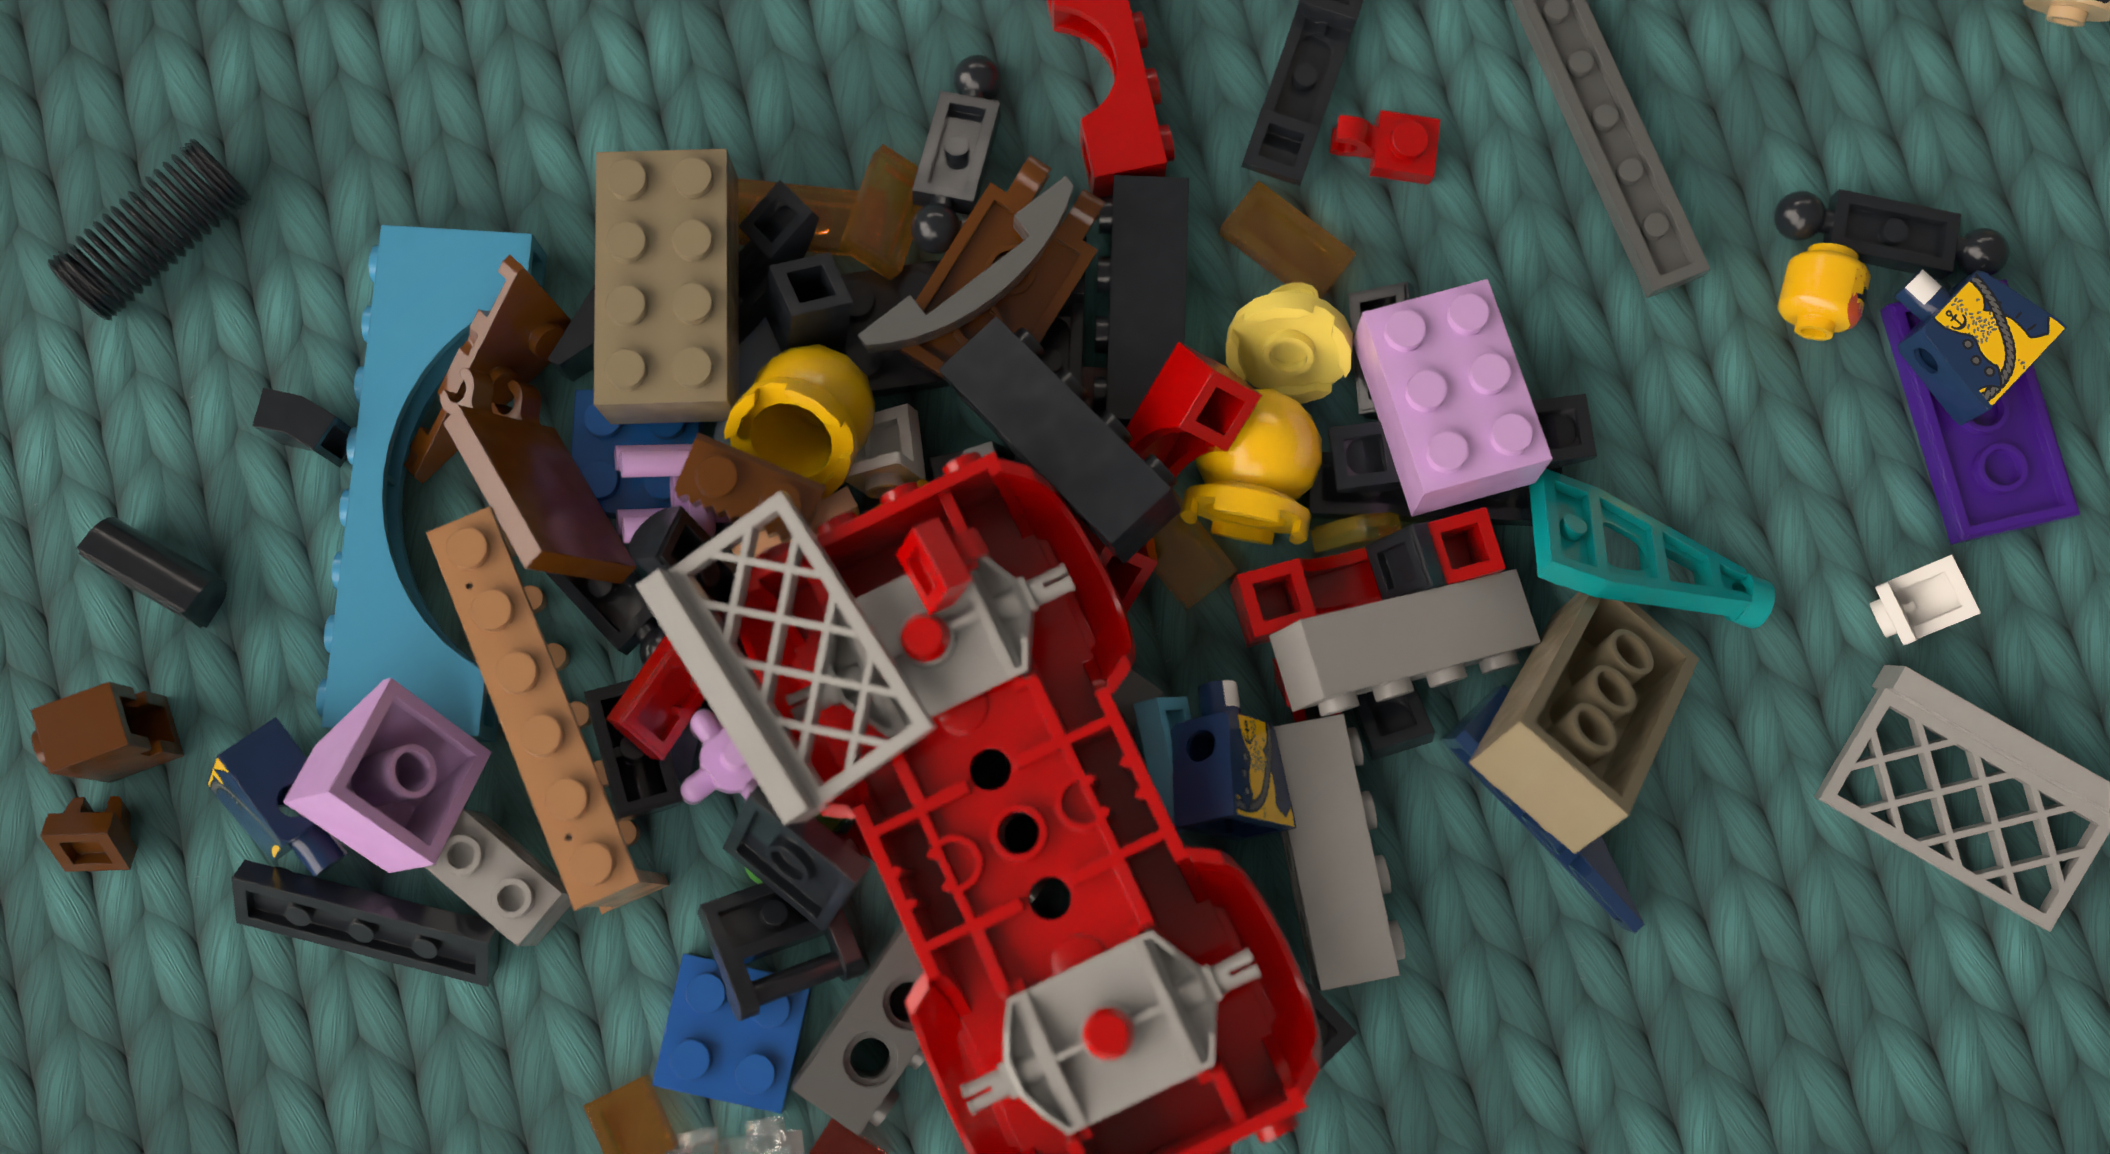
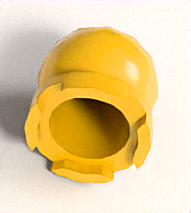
M820 344L789 348L773 357L757 373L753 386L738 399L730 411L724 429L725 440L730 438L731 446L826 485L822 499H826L845 482L858 451L867 443L873 427L875 400L868 377L847 355Z
M1272 388L1255 389L1262 397L1227 452H1209L1195 459V464L1205 484L1190 486L1185 490L1180 516L1188 524L1196 523L1197 516L1212 520L1210 533L1239 541L1272 545L1275 533H1291L1289 541L1294 545L1302 544L1307 540L1312 515L1308 508L1297 503L1296 500L1314 484L1322 464V439L1312 416L1298 401Z

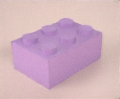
M1488 279L1362 313L1353 338V345L1378 419L1381 421L1412 517L1536 483L1553 458Z

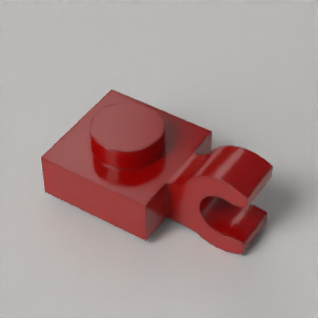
M1380 110L1375 119L1374 126L1369 121L1357 116L1339 115L1337 128L1333 127L1331 131L1329 153L1337 156L1371 159L1369 176L1429 185L1435 175L1441 119Z

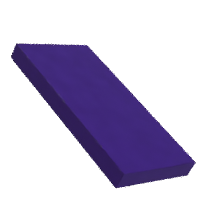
M2007 279L1999 280L2009 287ZM1901 302L1888 304L1881 309V317L1950 545L2062 521L2080 515L2034 365L2030 366L1989 411L1960 426L1951 418L1899 353V342L1920 320Z

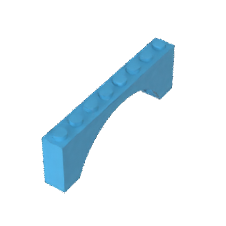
M381 225L379 246H373L369 255V274L374 283L372 306L368 305L365 307L361 322L362 336L367 343L365 364L358 367L354 379L355 398L360 404L357 427L351 428L347 438V457L352 465L350 489L343 491L339 504L340 522L345 527L342 551L336 553L332 563V583L334 588L337 589L335 615L332 614L328 617L324 629V645L326 651L330 653L327 678H323L319 683L316 695L317 712L322 717L321 728L332 730L384 679L393 678L476 741L496 743L499 717L479 666L443 631L428 609L411 570L404 540L402 518L403 486L407 469L403 464L409 457L410 445L427 410L437 396V391L458 349L468 340L470 325L478 309L490 311L506 281L498 272L502 261L511 255L544 289L547 253L533 234Z

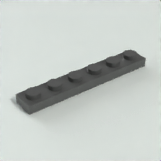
M1511 0L1646 298L1703 277L1710 270L1708 262L1587 1Z

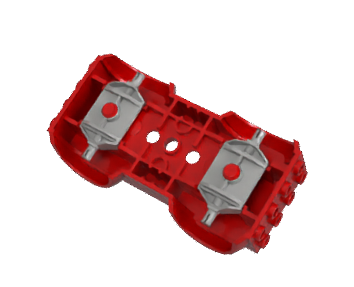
M971 452L947 463L942 468L944 476L919 487L917 482H908L891 489L881 496L880 502L882 505L857 517L855 512H846L822 523L817 529L820 534L816 537L938 727L828 803L829 807L820 812V814L836 818L856 819L925 972L920 976L905 1001L906 1008L928 1067L967 1154H1232L1231 1148H1233V1143L1256 1133L1260 1143H1265L1299 1126L1300 1123L1296 1113L1308 1108L1304 1097L1307 1096L1318 1074L1322 1056L1320 1028L1304 978L1273 913L1243 868L1230 856L1221 851L1204 848H1184L1112 697L1136 660V646L1127 614L1097 549L1064 498L1044 477L1030 466L1004 459L998 460L995 452L981 457L979 452ZM936 517L941 521L949 538L975 527L989 553L976 560L979 567L970 572L972 581L953 606L929 615L896 554L913 527ZM791 542L772 546L757 555L756 559L787 564ZM803 552L800 567L815 570ZM752 567L744 607L777 614L785 572ZM802 575L798 576L791 617L824 623L830 593L821 579ZM840 611L838 626L852 629ZM742 615L739 635L748 659L767 663L775 621ZM789 624L781 666L814 672L822 631ZM836 634L828 671L829 676L862 682L868 652L859 638ZM753 669L762 684L765 671ZM878 670L875 685L889 687ZM779 674L773 703L782 717L804 722L812 680ZM826 683L818 725L852 732L860 690ZM873 693L865 735L890 740L913 724L897 698ZM789 728L800 745L802 730ZM816 733L810 762L823 783L826 784L844 771L850 740ZM863 743L860 759L879 746ZM987 749L1002 751L1011 763L1009 780L1004 786L996 790L980 788L975 784L971 776L973 759L977 754ZM1014 813H1028L1038 823L1040 831L1039 840L1029 852L1013 854L1001 842V826L1005 819ZM1045 877L1061 879L1067 884L1071 892V905L1068 911L1060 918L1054 920L1038 916L1030 904V893L1033 886Z

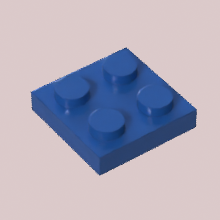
M575 389L571 456L607 517L616 518V510L671 507L670 476L622 478L621 471L615 470V445L693 444L697 434H703V422L610 424L594 406V390Z
M684 953L652 1086L782 1114L785 1111L813 987L760 1007V1014L739 1022L731 1010L726 994V986L716 960ZM746 966L751 981L776 973Z

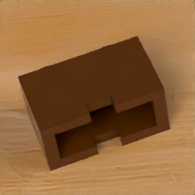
M109 681L30 710L36 728L31 737L32 746L38 760L48 769L49 774L111 783L184 756L167 696L148 691L135 694L133 687Z

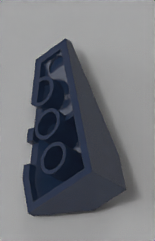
M1505 685L1495 687L1440 740L1621 928L1636 933L1644 925V922L1602 836L1600 835L1574 854L1552 834L1545 831L1535 819L1506 794L1493 786L1484 775L1469 763L1510 691Z

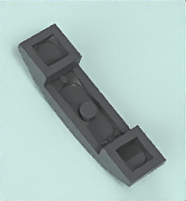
M1064 176L1014 215L1013 228L1023 239V242L928 315L922 311L912 296L909 295L858 334L868 352L893 351L939 338L976 319L1010 293L1032 270L1055 237L1064 219L1074 188L1068 177Z

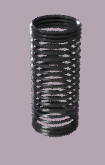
M190 139V143H185V147H180V152L216 192L177 155L171 154V159L194 182L210 202L168 162H163V167L189 193L203 211L159 169H154V174L172 191L196 219L174 201L151 177L145 176V181L167 202L188 227L169 212L142 184H137V189L163 214L180 235L163 222L134 192L128 191L129 198L157 224L172 243L157 232L125 199H119V204L151 234L164 251L150 241L117 207L110 206V211L145 244L157 260L143 250L108 214H102V219L138 253L149 268L136 259L100 222L93 221L94 228L132 263L141 276L130 269L92 230L84 228L85 235L124 271L133 284L123 278L83 237L75 236V241L106 272L114 277L125 292L115 286L73 244L67 243V249L74 257L67 252L58 251V255H53V260L48 259L49 268L81 302L104 320H112V316H117V312H122V309L126 308L125 300L135 301L134 293L143 294L142 285L152 286L151 278L161 279L159 270L169 271L168 263L178 264L176 255L186 257L185 248L195 249L193 240L203 242V236L200 231L204 234L212 235V230L208 224L213 227H220L217 217L222 220H229V215L225 209L229 212L237 213V209H241V205H246V201H251V196L197 140Z

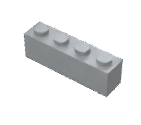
M1517 569L1302 619L1269 636L1292 712L1318 706L1321 717L1359 706L1357 698L1359 694L1373 691L1376 702H1381L1413 692L1412 681L1426 677L1429 687L1434 688L1468 677L1465 667L1479 664L1483 675L1517 665L1520 662L1516 652L1541 643Z
M1344 713L1275 726L1274 729L1296 823L1295 829L1282 831L1280 835L1311 984L1316 990L1323 991L1399 976L1397 960L1405 959L1404 940L1397 920L1388 921L1383 895L1391 893V882L1383 855L1374 856L1369 830L1377 829V817L1370 792H1360L1355 766L1363 765V752L1357 729L1355 727H1346Z

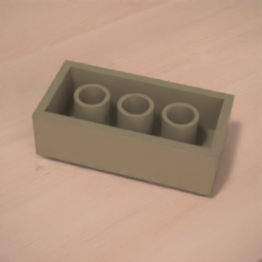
M727 149L596 152L594 406L610 424L727 421L731 409L739 399L738 175Z
M1578 592L1551 616L1539 637L1541 643L1534 646L1469 762L1493 786L1506 794L1535 819L1545 831L1552 834L1574 854L1629 815L1699 661V658L1635 603L1596 598L1582 592Z

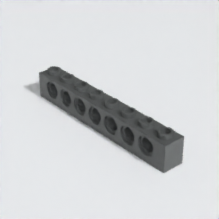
M1130 669L1112 697L1131 737L1135 739L1134 728L1137 718L1134 703L1159 698L1164 692ZM1011 766L994 790L1001 788L1007 783L1011 775ZM1019 812L1007 817L1000 829V838L1002 844L1008 851H1010L1013 854H1024L1029 852L1030 850L1023 853H1014L1007 846L1005 841V830L1011 820L1018 816L1030 817L1035 822L1038 829V838L1035 845L1037 844L1040 835L1037 821L1030 814ZM1049 877L1042 878L1033 886L1030 893V904L1041 892ZM902 922L792 1079L793 1091L858 1136L868 1122L879 1126L888 1115L900 1094L899 1091L893 1088V1085L906 1066L909 1065L914 1070H917L925 1061L909 1016L897 1014L889 1006L890 995L896 986L904 982H917L920 976L925 973ZM866 1038L878 1039L888 1047L886 1061L881 1067L872 1071L861 1070L850 1060L853 1047L859 1041Z

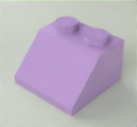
M388 678L375 687L315 745L283 802L388 873L435 865L491 751L393 678Z

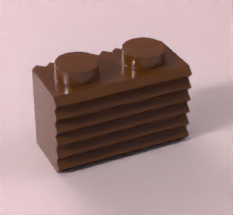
M698 433L674 490L682 503L690 500V503L695 508L702 505L707 513L715 510L719 518L728 515L732 523L743 518L779 491H784L788 493L810 527L824 495L826 485ZM780 515L759 530V532L766 530L769 538L778 535L781 543L792 539V533Z

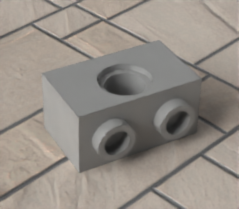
M463 809L435 865L425 866L427 870L516 946H537L572 905L562 879L482 812Z

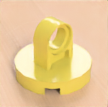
M1302 282L1288 283L1275 288L1268 295L1254 298L1237 311L1228 328L1226 364L1237 376L1245 382L1248 381L1254 387L1259 389L1272 388L1303 404L1324 398L1332 392L1333 383L1342 378L1343 374L1346 378L1351 370L1353 333L1344 315L1330 303L1320 299L1318 291L1312 285Z

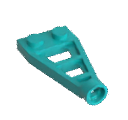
M1548 469L1543 471L1536 483L1529 485L1537 575L1539 578L1596 598L1723 615L1726 620L1750 629L1760 627L1769 617L1775 602V588L1770 581L1748 574L1745 568L1598 487ZM1603 526L1623 535L1637 545L1641 571L1619 568L1608 562ZM1667 558L1692 571L1695 584L1671 581Z

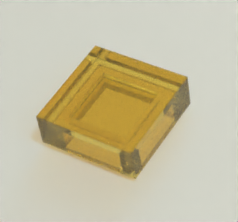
M1384 512L1360 514L1315 526V530L1310 532L1316 553L1365 546L1401 530L1398 514Z

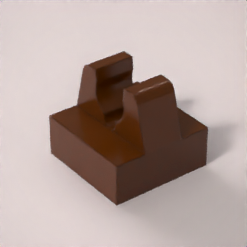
M110 796L104 812H94L85 797H76L71 800L63 813L47 814L40 834L65 872L131 870L137 847L131 839V814L119 796Z

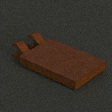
M1030 155L1007 192L990 182L915 301L926 315L1023 242V239L1013 228L1014 215L1038 197L1050 177L1048 174L1052 168ZM1083 189L1043 256L1010 293L989 310L962 327L934 340L898 349L897 351L945 380L939 368L995 317L1001 320L1013 333L1020 327L1025 328L1040 344L1097 254L1098 249L1083 241V239L1099 217L1105 202Z
M463 367L459 373L466 385L465 395L443 390L440 394L441 405L450 414L443 424L524 568L622 584L637 566L556 429L540 424L541 396L538 389L531 384L511 380L508 383V387L514 395L513 408L503 404H495L492 402L494 386L490 376L485 372Z

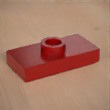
M667 635L664 636L606 718L609 723L648 757L662 761L691 721L693 714L698 711L706 699Z

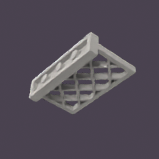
M779 491L670 570L657 569L636 584L784 825L809 821L828 808L830 801L938 728L788 493L784 491ZM780 515L792 533L787 564L754 558L759 530ZM742 542L740 555L727 553ZM803 552L815 570L800 567ZM717 559L738 563L730 604L710 601L694 577ZM752 566L785 572L777 614L744 607ZM799 575L821 579L829 591L830 595L824 623L791 617ZM716 610L728 612L726 625H724ZM840 611L852 629L838 626ZM742 615L775 621L767 663L746 659L737 646ZM789 624L822 631L814 672L781 666ZM836 634L859 638L868 652L862 682L828 675ZM752 668L765 671L762 684ZM878 670L889 687L875 685ZM779 674L812 680L804 722L782 717L774 705L773 701ZM826 683L860 690L852 732L818 725ZM873 693L897 698L913 724L890 740L865 735ZM789 728L802 730L800 745ZM816 733L850 740L844 771L826 784L823 783L810 762ZM863 743L879 746L860 759Z
M1884 665L1872 685L1873 688L1877 689L1876 693L1814 798L2038 927L2051 932L2110 833V782L1906 666ZM1888 708L1908 719L1915 745L1882 753L1876 728ZM1924 728L1941 738L1927 741ZM1867 745L1870 756L1858 759ZM1955 745L1965 751L1972 778L1940 785L1931 751ZM1918 754L1927 789L1895 797L1885 762ZM1982 761L1999 771L1985 774ZM1873 766L1882 800L1856 806L1837 795L1851 771ZM2013 778L2023 784L2030 810L1998 818L1988 784ZM1975 787L1985 822L1952 829L1943 795ZM2040 794L2057 804L2043 807ZM1930 799L1939 833L1914 839L1904 832L1898 806ZM1885 810L1889 824L1870 813ZM2071 811L2090 822L2077 846L2056 851L2047 817ZM2033 821L2042 855L2010 862L2001 828ZM1988 832L1997 866L1971 872L1962 866L1955 840ZM1942 843L1946 857L1928 846ZM2068 860L2061 871L2059 862ZM2045 865L2052 888L2038 910L2020 899L2013 873ZM2000 876L2003 889L1987 881V879Z

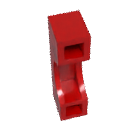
M1047 0L1053 31L1079 37L1093 45L1106 59L1114 78L1113 87L1106 99L1095 110L1083 117L1080 122L1079 143L1091 194L1098 198L1100 196L1112 195L1114 175L1165 177L1167 162L1175 160L1174 144L1169 125L1159 126L1154 105L1161 104V92L1156 70L1154 67L1145 69L1140 50L1148 47L1146 26L1142 12L1132 13L1129 0Z
M1178 342L1126 427L1133 437L1128 446L1142 460L1150 453L1153 454L1176 478L1197 457L1214 451L1227 452L1262 395L1228 367ZM1080 521L1108 570L1127 613L1158 564L1154 537L1123 564Z
M1487 507L1427 523L1447 585L1501 573L1506 569ZM1365 547L1321 558H1296L1237 574L1229 587L1247 648L1270 642V635L1299 620L1382 601Z

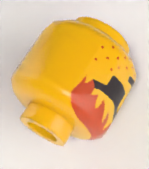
M1818 243L1809 246L1807 251L1801 252L1790 259L1786 268L1777 309L1784 320L1795 326L1794 332L1797 335L1810 340L1825 341L1830 340L1834 333L1847 331L1857 325L1862 316L1870 283V273L1865 264L1858 260L1857 252L1839 244Z

